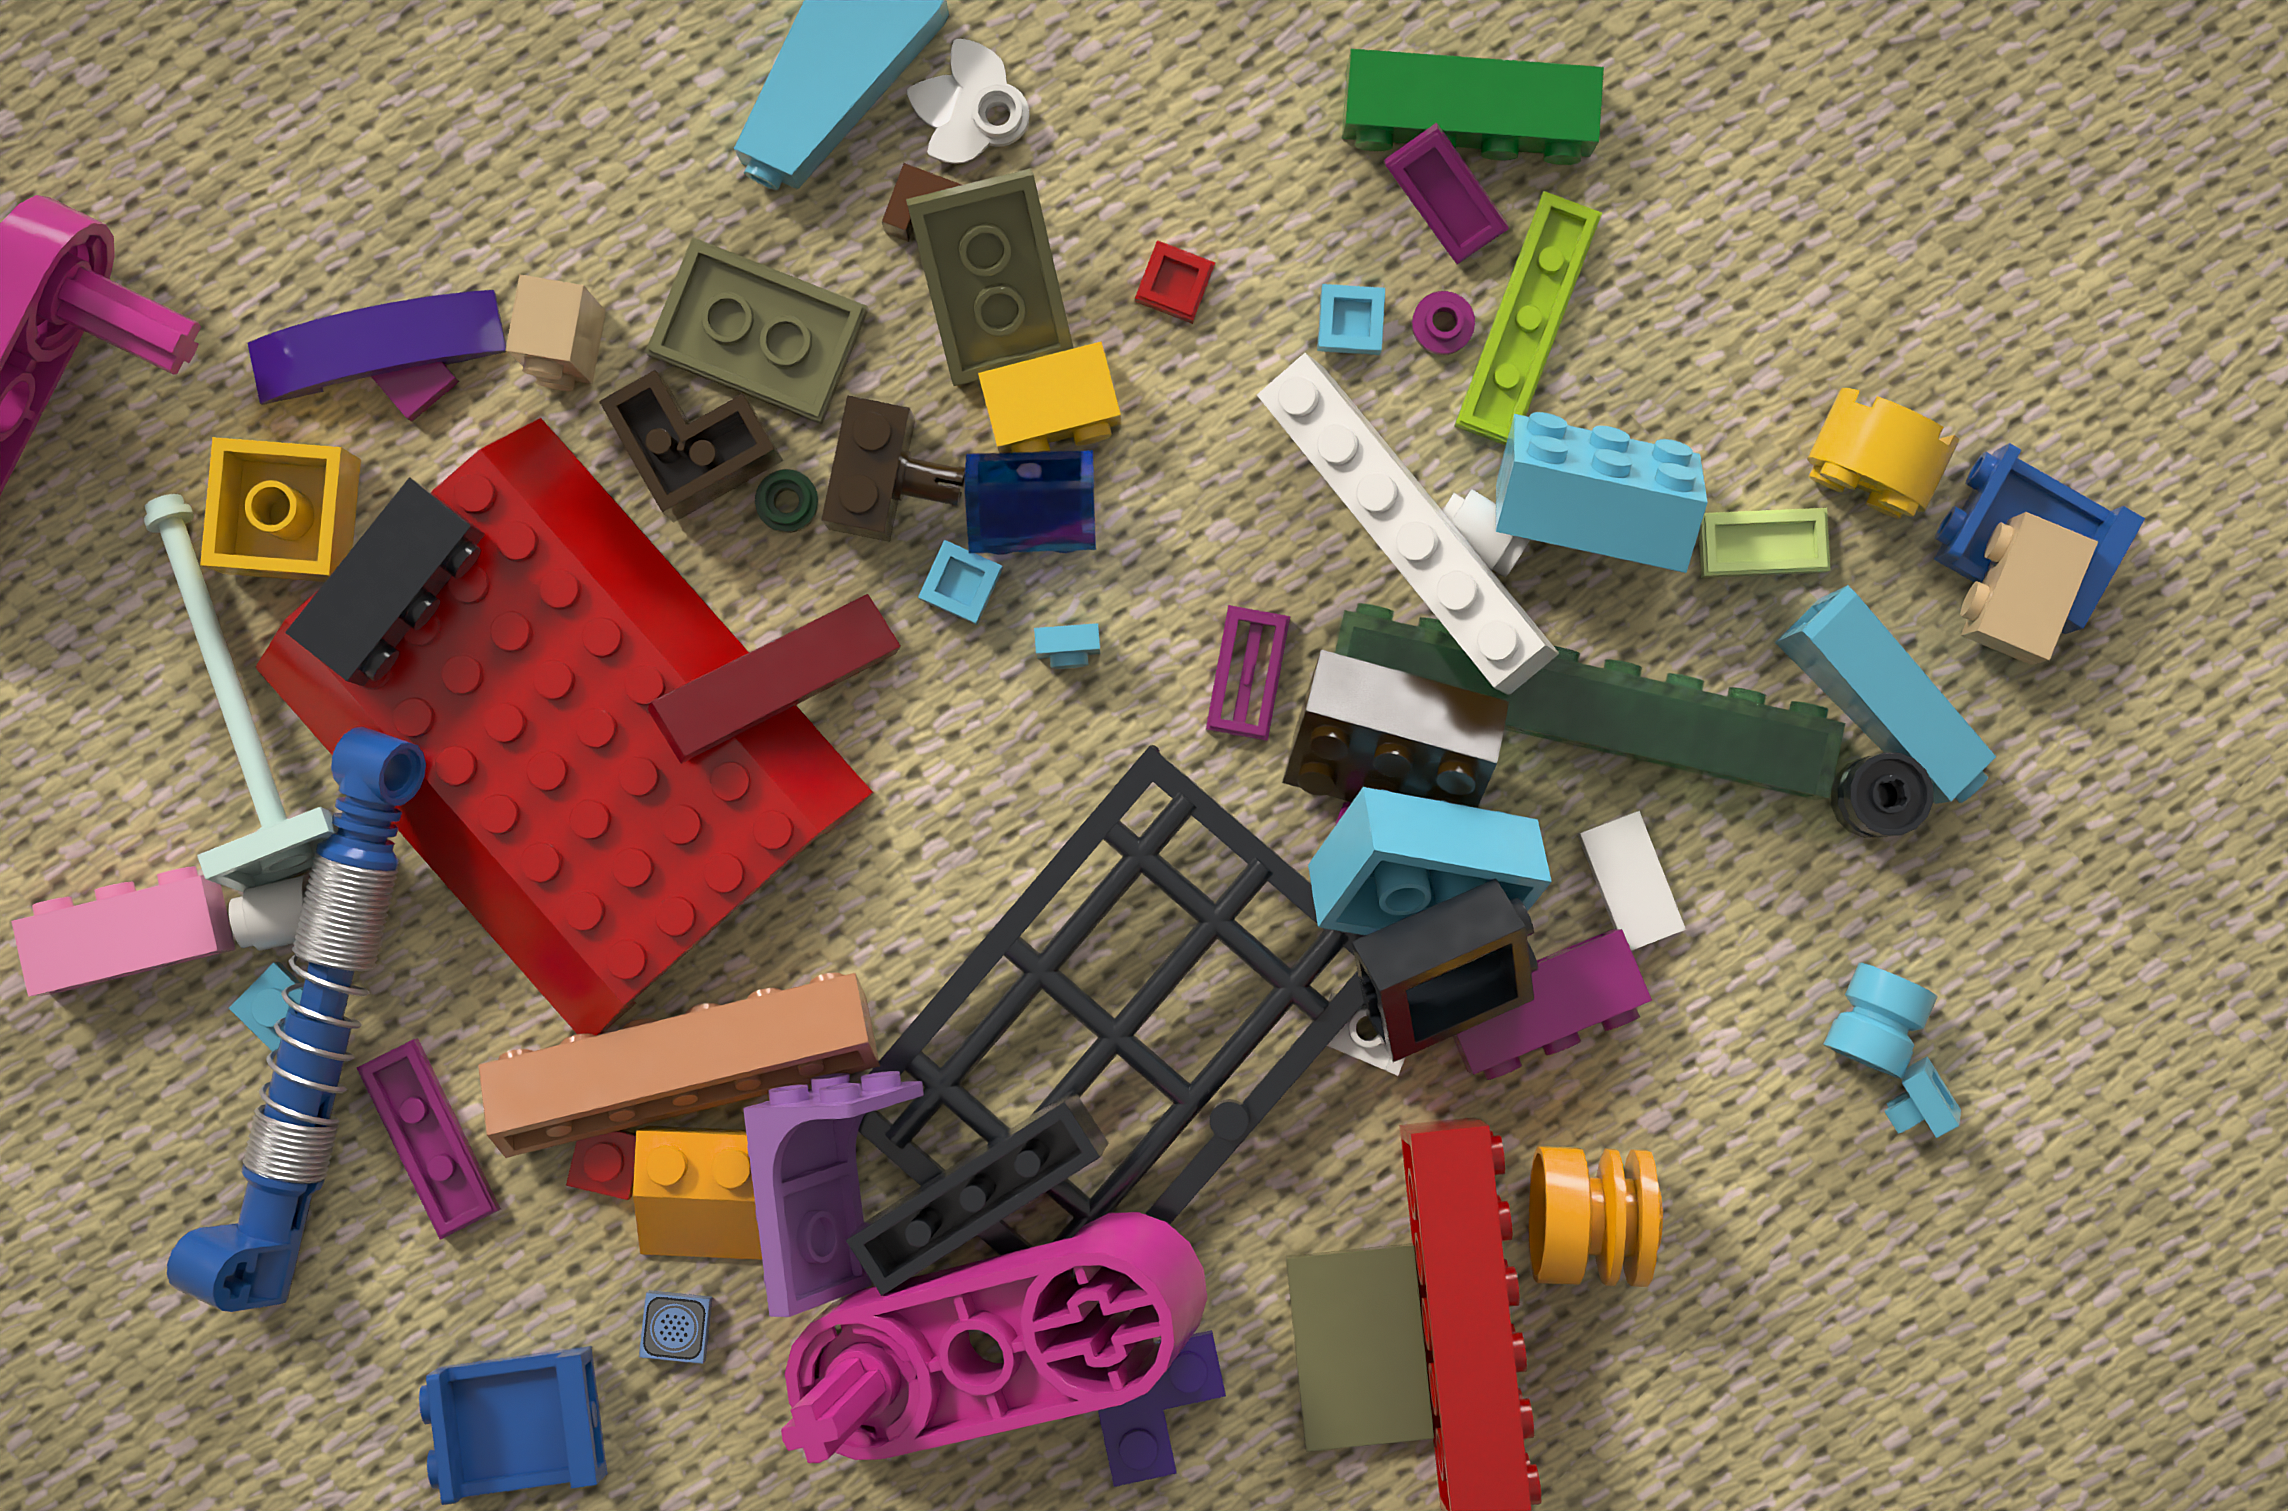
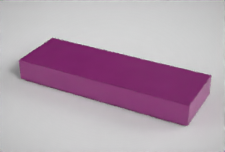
M418 1038L357 1067L358 1073L440 1240L501 1210Z

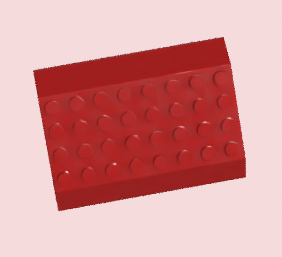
M539 418L479 449L431 491L485 533L484 537L477 544L481 548V553L466 574L459 579H455L452 576L436 597L440 599V605L430 620L418 630L410 628L395 648L399 651V656L391 669L376 682L369 679L365 686L348 682L285 633L317 592L283 621L255 668L331 755H333L335 747L342 736L357 727H365L419 746L424 753L426 761L425 777L420 789L412 799L402 806H395V808L402 811V815L399 821L391 823L398 827V831L575 1033L598 1036L603 1034L636 1004L634 1000L818 836L821 834L827 835L874 792L797 705L682 764L679 762L647 710L651 701L750 652L545 421Z

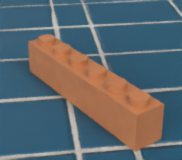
M826 973L813 978L806 985L786 990L765 988L751 993L745 1000L724 1005L714 1003L699 1004L689 1008L684 1015L659 1021L650 1018L638 1019L627 1023L622 1030L598 1036L577 1034L565 1038L560 1045L536 1051L529 1049L511 1050L500 1055L498 1060L479 1064L478 1067L486 1133L503 1156L508 1158L769 1094V1090L778 1087L810 1084L811 1078L834 1073L851 1074L880 1067L867 998L856 973L847 975Z

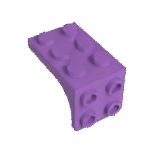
M899 1071L861 1076V1083H850L849 1073L826 1074L811 1078V1089H808V1085H790L769 1090L770 1101L743 1108L769 1317H791L872 1286L870 1277L846 1242L850 1235L864 1223L856 1162L857 1133L866 1113L923 1096L922 1081L901 1082Z

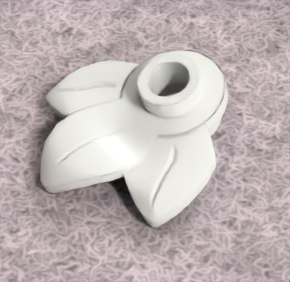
M955 39L953 41L951 49L952 75L930 78L907 89V96L919 118L936 129L929 142L928 155L945 163H966L977 158L988 146L1002 147L1010 145L1021 138L1029 124L1030 115L1027 101L1018 89L1007 84L1005 68L1001 58L992 50L971 40ZM995 106L1005 107L1010 112L1009 120L1000 126L992 125L986 119L987 113L991 108Z

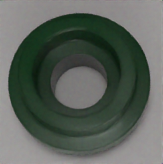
M791 469L777 470L767 475L759 484L755 494V507L760 519L769 528L782 533L797 532L808 526L816 516L819 506L818 493L811 480L801 472ZM787 490L797 493L799 504L794 511L783 513L777 509L776 499L780 493Z

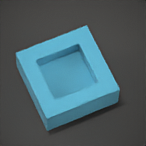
M1322 284L1317 351L1380 355L1382 351L1385 288Z
M944 540L918 598L932 606L978 625L1003 570V566Z
M1098 623L1034 628L1037 658H1050V667L1052 669L1085 667L1089 665L1088 655L1101 654Z
M273 962L229 1007L272 1052L279 1049L281 1037L278 1036L274 1029V1025L278 1020L285 1018L287 1010L291 1008L286 1004L281 993L288 986L301 983L280 962ZM303 989L289 992V999L299 1005ZM282 1024L281 1027H280L282 1032H283L284 1024Z

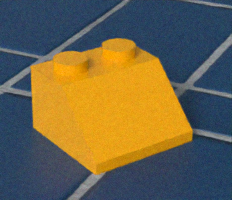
M646 1126L636 1131L633 1200L640 1254L762 1260L746 1130Z

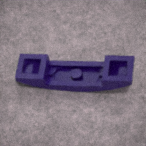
M494 290L427 296L356 309L291 326L247 343L261 405L324 392L323 387L380 374L441 361L446 365L506 352V341Z

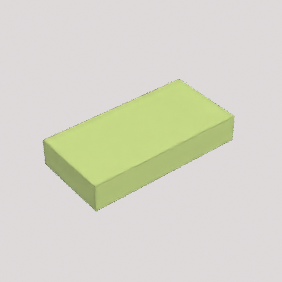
M1827 508L1704 513L1699 530L1701 578L1826 573L1831 570Z

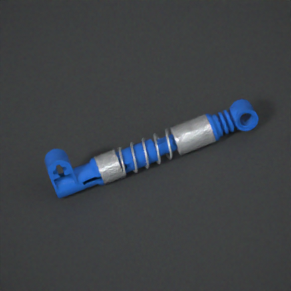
M365 727L353 728L345 733L337 743L332 755L331 770L333 778L339 785L338 791L346 795V797H338L336 799L335 807L341 810L342 813H334L332 816V823L339 827L338 832L317 844L316 853L314 854L316 859L312 861L314 865L310 867L312 869V872L309 873L311 878L308 879L310 884L306 886L308 890L304 892L306 894V897L303 898L305 903L302 904L304 909L300 911L302 915L299 917L301 921L298 923L299 928L296 930L298 934L294 936L296 941L293 942L295 946L292 948V951L295 955L289 960L292 969L305 978V982L288 986L281 993L284 1001L291 1008L287 1010L286 1017L278 1020L274 1025V1029L278 1036L281 1037L279 1049L271 1052L266 1058L268 1065L273 1070L271 1081L262 1085L259 1089V1094L266 1104L254 1110L255 1115L252 1117L254 1121L251 1123V1133L248 1135L250 1139L247 1141L248 1146L245 1148V1158L242 1160L244 1164L241 1172L248 1182L239 1221L236 1224L203 1227L189 1231L172 1249L167 1262V1277L169 1283L175 1289L221 1311L235 1312L286 1303L290 1294L312 1195L322 1188L327 1176L326 1172L329 1169L327 1167L330 1164L329 1159L332 1157L330 1154L333 1151V1141L336 1139V1129L339 1126L337 1123L340 1121L331 1114L336 1093H343L347 1090L344 1085L339 1084L343 1063L355 1058L353 1054L346 1051L351 1029H357L362 1026L359 1021L344 1016L349 994L355 996H367L370 994L365 988L351 985L354 971H367L376 966L375 961L378 959L376 956L379 954L378 949L381 947L379 943L382 941L380 937L383 935L382 930L385 929L383 924L387 922L385 920L388 916L386 912L389 910L388 905L391 904L389 899L392 898V895L390 893L394 891L392 887L395 885L394 880L397 878L395 874L398 873L399 859L393 852L395 843L387 839L388 837L397 836L398 827L391 822L399 821L402 811L395 808V806H402L415 796L422 785L426 769L424 753L418 745ZM301 958L309 962L307 972L296 965L297 959ZM303 989L299 1005L289 999V992ZM282 1024H284L283 1032L280 1028ZM275 1056H277V1057H276V1062H275V1064H274L273 1058H274ZM267 1088H269L268 1096L265 1093Z

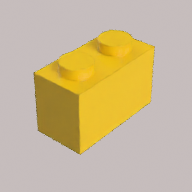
M1102 341L978 373L1000 456L1012 453L1014 461L1038 458L1051 452L1049 446L1051 442L1073 437L1077 446L1092 444L1111 437L1110 427L1121 425V413Z

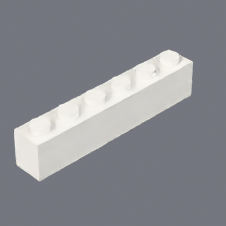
M1304 353L1257 394L1259 399L1494 688L1508 695L1512 694L1559 654L1321 364Z

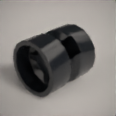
M1880 753L1850 762L1836 775L1831 787V807L1837 821L1848 832L1863 838L1899 836L1917 829L1928 817L1934 802L1933 784L1927 770L1914 758L1902 753Z

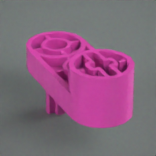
M35 195L18 204L0 223V495L84 331L171 374H178L184 361L190 363L199 345L194 341L201 329L198 322L110 280L115 258L114 236L106 224L51 197Z
M1139 1212L1108 1213L1084 1225L1072 1238L911 1277L882 1296L876 1287L856 1291L828 1306L805 1328L791 1346L785 1370L788 1400L792 1407L790 1411L793 1418L781 1429L782 1441L788 1451L803 1448L808 1463H820L829 1459L834 1453L853 1460L886 1459L1122 1405L1150 1391L1200 1326L1207 1301L1204 1268L1190 1242L1168 1223ZM1074 1269L1077 1279L1071 1280L1072 1270ZM840 1324L842 1331L837 1334L835 1326ZM969 1330H980L992 1336L1003 1351L1004 1363H993L977 1354L970 1343ZM1161 1336V1343L1155 1345L1153 1338ZM826 1346V1348H825V1350H824V1352H823V1354H822V1356H821V1351H822L823 1347Z

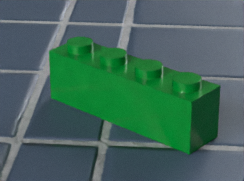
M1351 49L1346 69L1342 139L1355 140V146L1362 150L1388 151L1393 148V143L1407 144L1432 125L1438 123L1455 149L1456 147L1481 149L1480 155L1486 159L1513 160L1518 158L1519 152L1542 153L1543 160L1550 164H1578L1581 162V156L1590 157L1599 143L1604 67Z

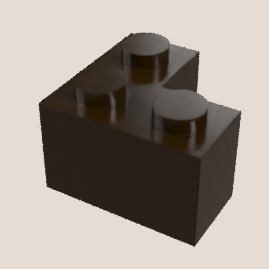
M653 370L599 401L661 512L673 523L783 461L753 406L743 393L689 423L668 384L656 370Z

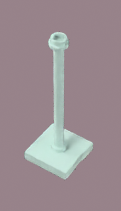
M179 494L157 497L145 505L147 515L144 517V523L149 532L161 534L261 824V828L256 832L197 856L206 880L244 892L247 888L286 880L312 870L310 867L314 865L312 861L316 859L314 854L316 853L317 844L338 832L339 827L332 823L334 813L322 807L287 819L185 526L186 523L191 522L194 518L192 508L184 503L183 497Z

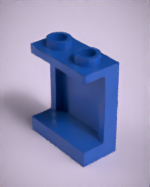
M2011 443L1994 451L1993 455L1984 452L1976 461L1966 479L1965 484L1973 488L1962 509L1956 506L1952 507L1935 534V539L1940 541L1942 545L1934 560L1974 583L1976 581L1982 583L1991 560L1984 557V553L1994 529L2000 522L2006 524L2008 519L2025 512L2096 540L2098 544L2068 614L2062 633L2068 634L2084 629L2145 518L2125 506L2112 511L2106 509L2020 460L2018 456L2021 449Z
M592 1346L442 1366L426 1376L427 1385H422L420 1388L419 1406L421 1417L425 1425H432L434 1449L429 1450L427 1456L428 1479L432 1489L440 1490L442 1505L455 1504L460 1499L468 1496L570 1482L571 1488L597 1485L608 1474Z

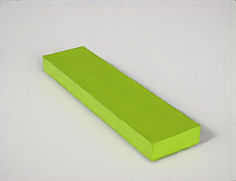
M1543 191L1454 424L1455 427L1506 446L1514 414L1526 416L1602 212Z

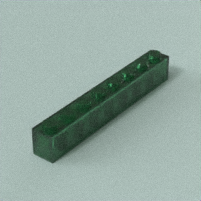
M1364 603L1357 604L1356 612L1344 610L1340 616L1332 653L1510 701L1504 727L1506 731L1807 799L1821 800L1830 798L1846 723L1827 719L1829 709L1826 707L1791 701L1789 710L1765 705L1766 694L1736 687H1729L1727 696L1703 691L1704 680L1681 674L1667 673L1665 682L1641 677L1643 667L1619 660L1605 659L1603 668L1579 663L1581 653L1557 646L1554 647L1559 654L1512 694L1508 695L1491 685L1438 619L1420 617L1418 626L1393 621V610Z

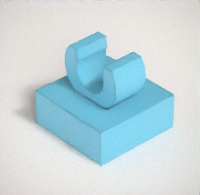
M1928 1056L1909 1066L1902 1080V1084L1907 1091L1886 1103L1889 1108L1885 1110V1113L1897 1133L1899 1134L1912 1128L1924 1119L1936 1138L1960 1125L1961 1109Z

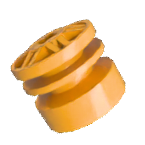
M1537 1146L1533 1156L1530 1175L1528 1230L1530 1264L1534 1281L1547 1284L1580 1285L1586 1271L1589 1255H1594L1600 1279L1604 1285L1616 1286L1620 1279L1623 1265L1625 1277L1629 1285L1648 1287L1653 1280L1663 1229L1662 1196L1658 1187L1656 1165L1652 1152L1631 1149L1623 1170L1619 1151L1605 1148L1598 1164L1596 1177H1590L1583 1149L1577 1147Z

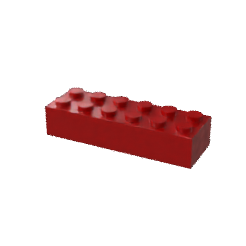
M1475 1117L1399 1125L1411 1240L1415 1251L1440 1508L1442 1511H1531V1505L1541 1504L1542 1496L1537 1465L1530 1464L1528 1453L1525 1452L1524 1439L1534 1438V1421L1529 1398H1523L1521 1388H1518L1516 1373L1527 1372V1357L1522 1332L1515 1331L1514 1324L1511 1323L1509 1307L1520 1305V1294L1516 1269L1514 1266H1508L1507 1259H1504L1502 1241L1512 1240L1513 1232L1508 1201H1501L1500 1195H1497L1495 1175L1505 1174V1156L1501 1136H1494L1493 1131H1490L1489 1125Z

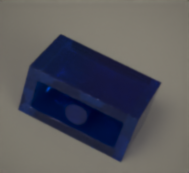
M1093 450L966 454L964 494L969 553L1006 555L1012 552L1054 551L1057 553H1070L1076 550H1096Z

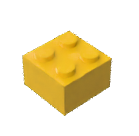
M212 437L200 565L228 575L326 582L353 548L361 459L342 447Z

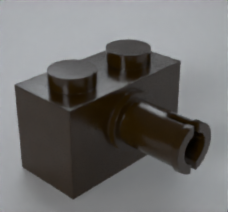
M847 395L821 521L828 530L890 542L898 501H902L904 495L950 504L952 507L958 508L962 498V492H960L959 487H964L966 467L959 466L958 468L911 458L909 448L915 418L909 407ZM941 482V483L951 484V485H955V486H959V487H953V486H948V485H943V484H938V483Z

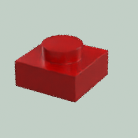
M618 1130L576 1141L566 1186L624 1200L631 1199L634 1186L636 1133Z

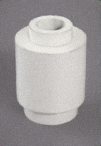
M1473 489L1469 491L1465 499L1453 493L1442 510L1490 570H1494L1504 577L1509 574L1530 541L1527 538L1496 532V504Z
M303 875L247 888L244 890L243 896L232 898L229 902V919L234 937L241 948L255 946L257 950L262 951L292 944L296 941L294 936L298 934L296 930L299 928L298 923L301 921L299 919L302 915L300 911L304 909L302 906L305 903L303 898L306 897L304 892L308 890L306 886L310 884L308 882L310 877Z

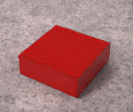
M1157 240L1136 293L1135 302L1193 324L1216 262Z

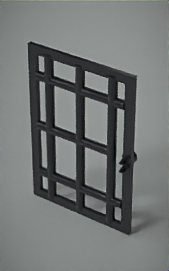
M1150 745L879 1060L880 1067H875L868 1073L899 1071L901 1076L906 1071L916 1081H922L924 1095L914 1098L893 1124L877 1110L866 1113L858 1131L922 1186L944 1172L945 1169L912 1140L943 1104L987 1143L1010 1130L1011 1128L960 1084L1038 993L1044 990L1098 1038L1030 1116L1073 1089L1080 1098L1116 1055L1120 1056L1173 1102L1091 1198L1068 1178L1045 1192L1073 1217L1052 1242L1072 1238L1084 1225L1114 1211L1286 1012L1295 1005L1312 1020L1311 1024L1242 1103L1234 1099H1226L1215 1105L1210 1115V1127L1214 1135L1144 1213L1170 1225L1364 1004L1358 971L1353 974L1330 1002L1314 989L1311 984L1343 947L1354 955L1352 941L1366 935L1323 928L1324 931L1290 968L1240 925L1235 918L1267 881L1317 923L1311 882L1163 756L1156 745ZM1154 782L1172 800L1139 837L1120 820ZM1191 816L1248 864L1216 902L1211 900L1159 855ZM1104 840L1122 858L1039 953L1021 935ZM1143 874L1198 923L1114 1018L1059 969L1138 877ZM1218 939L1274 988L1195 1079L1189 1083L1140 1041L1135 1034ZM1003 956L1006 957L1023 973L940 1068L922 1050ZM1003 1220L978 1235L999 1255L1033 1247Z

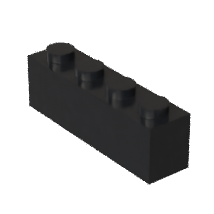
M1073 1089L862 1223L846 1242L882 1296L1099 1159L1109 1142Z

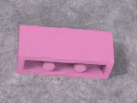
M196 866L157 874L158 886L136 891L133 881L95 889L96 901L76 906L73 905L72 897L56 898L33 904L34 916L11 921L28 997L57 994L236 950L221 885L206 880L204 875L198 876Z

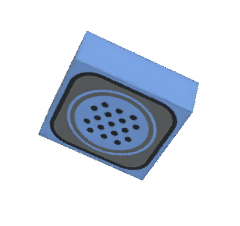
M653 1290L646 1292L639 1357L703 1364L706 1361L713 1297Z

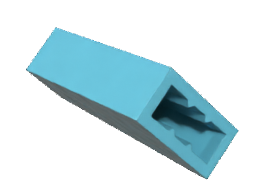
M804 0L734 147L741 164L747 166L744 174L753 181L773 190H778L782 182L799 189L944 26L949 16L946 0Z
M1848 585L1819 598L1775 642L1884 753H1902L1914 758L1927 770L1933 784V800L1935 804L1951 802L1954 798L1959 803H1962L1976 793L1987 781L1988 776L1983 770L1996 758L1994 753Z

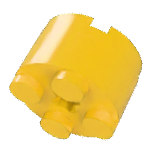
M1841 388L1807 458L1813 465L1808 477L1838 492H1843L1845 487L1853 490L1857 487L1870 493L1865 503L1866 505L1897 519H1901L1903 514L1914 517L1916 511L1925 512L1959 443V438L1951 435L1939 439L1944 427L1935 421L1878 396L1872 407L1855 403L1860 391L1851 388Z

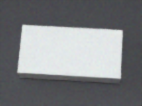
M1640 811L1577 834L1614 929L1623 930L1631 951L1686 930Z

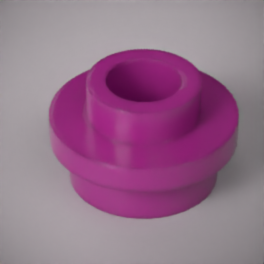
M1438 291L1424 297L1417 305L1412 316V331L1416 341L1421 347L1433 354L1449 355L1461 350L1469 342L1475 329V316L1470 304L1462 296L1449 291ZM1438 312L1450 313L1455 319V328L1449 332L1439 331L1433 324V316Z

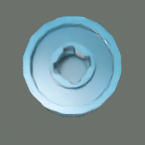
M1859 963L1845 993V996L1854 1008L1851 1012L1840 1013L1838 1018L1834 1019L1823 1045L1870 1068L1902 1079L1914 1053L1912 1051L1914 1043L1908 1037V1031L1924 1029L1938 996L1928 989L1900 976L1868 964Z

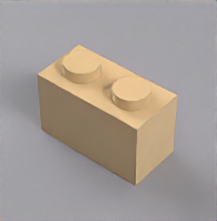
M519 274L505 351L523 366L522 371L524 373L536 376L535 383L557 390L573 391L575 381L593 384L606 310L584 285Z
M2028 512L2008 519L2006 524L2000 522L1994 529L1985 549L1984 557L1991 560L1983 582L1976 581L1971 586L1962 604L1960 616L1966 618L1967 621L1960 636L2030 665L2050 661L2098 541Z

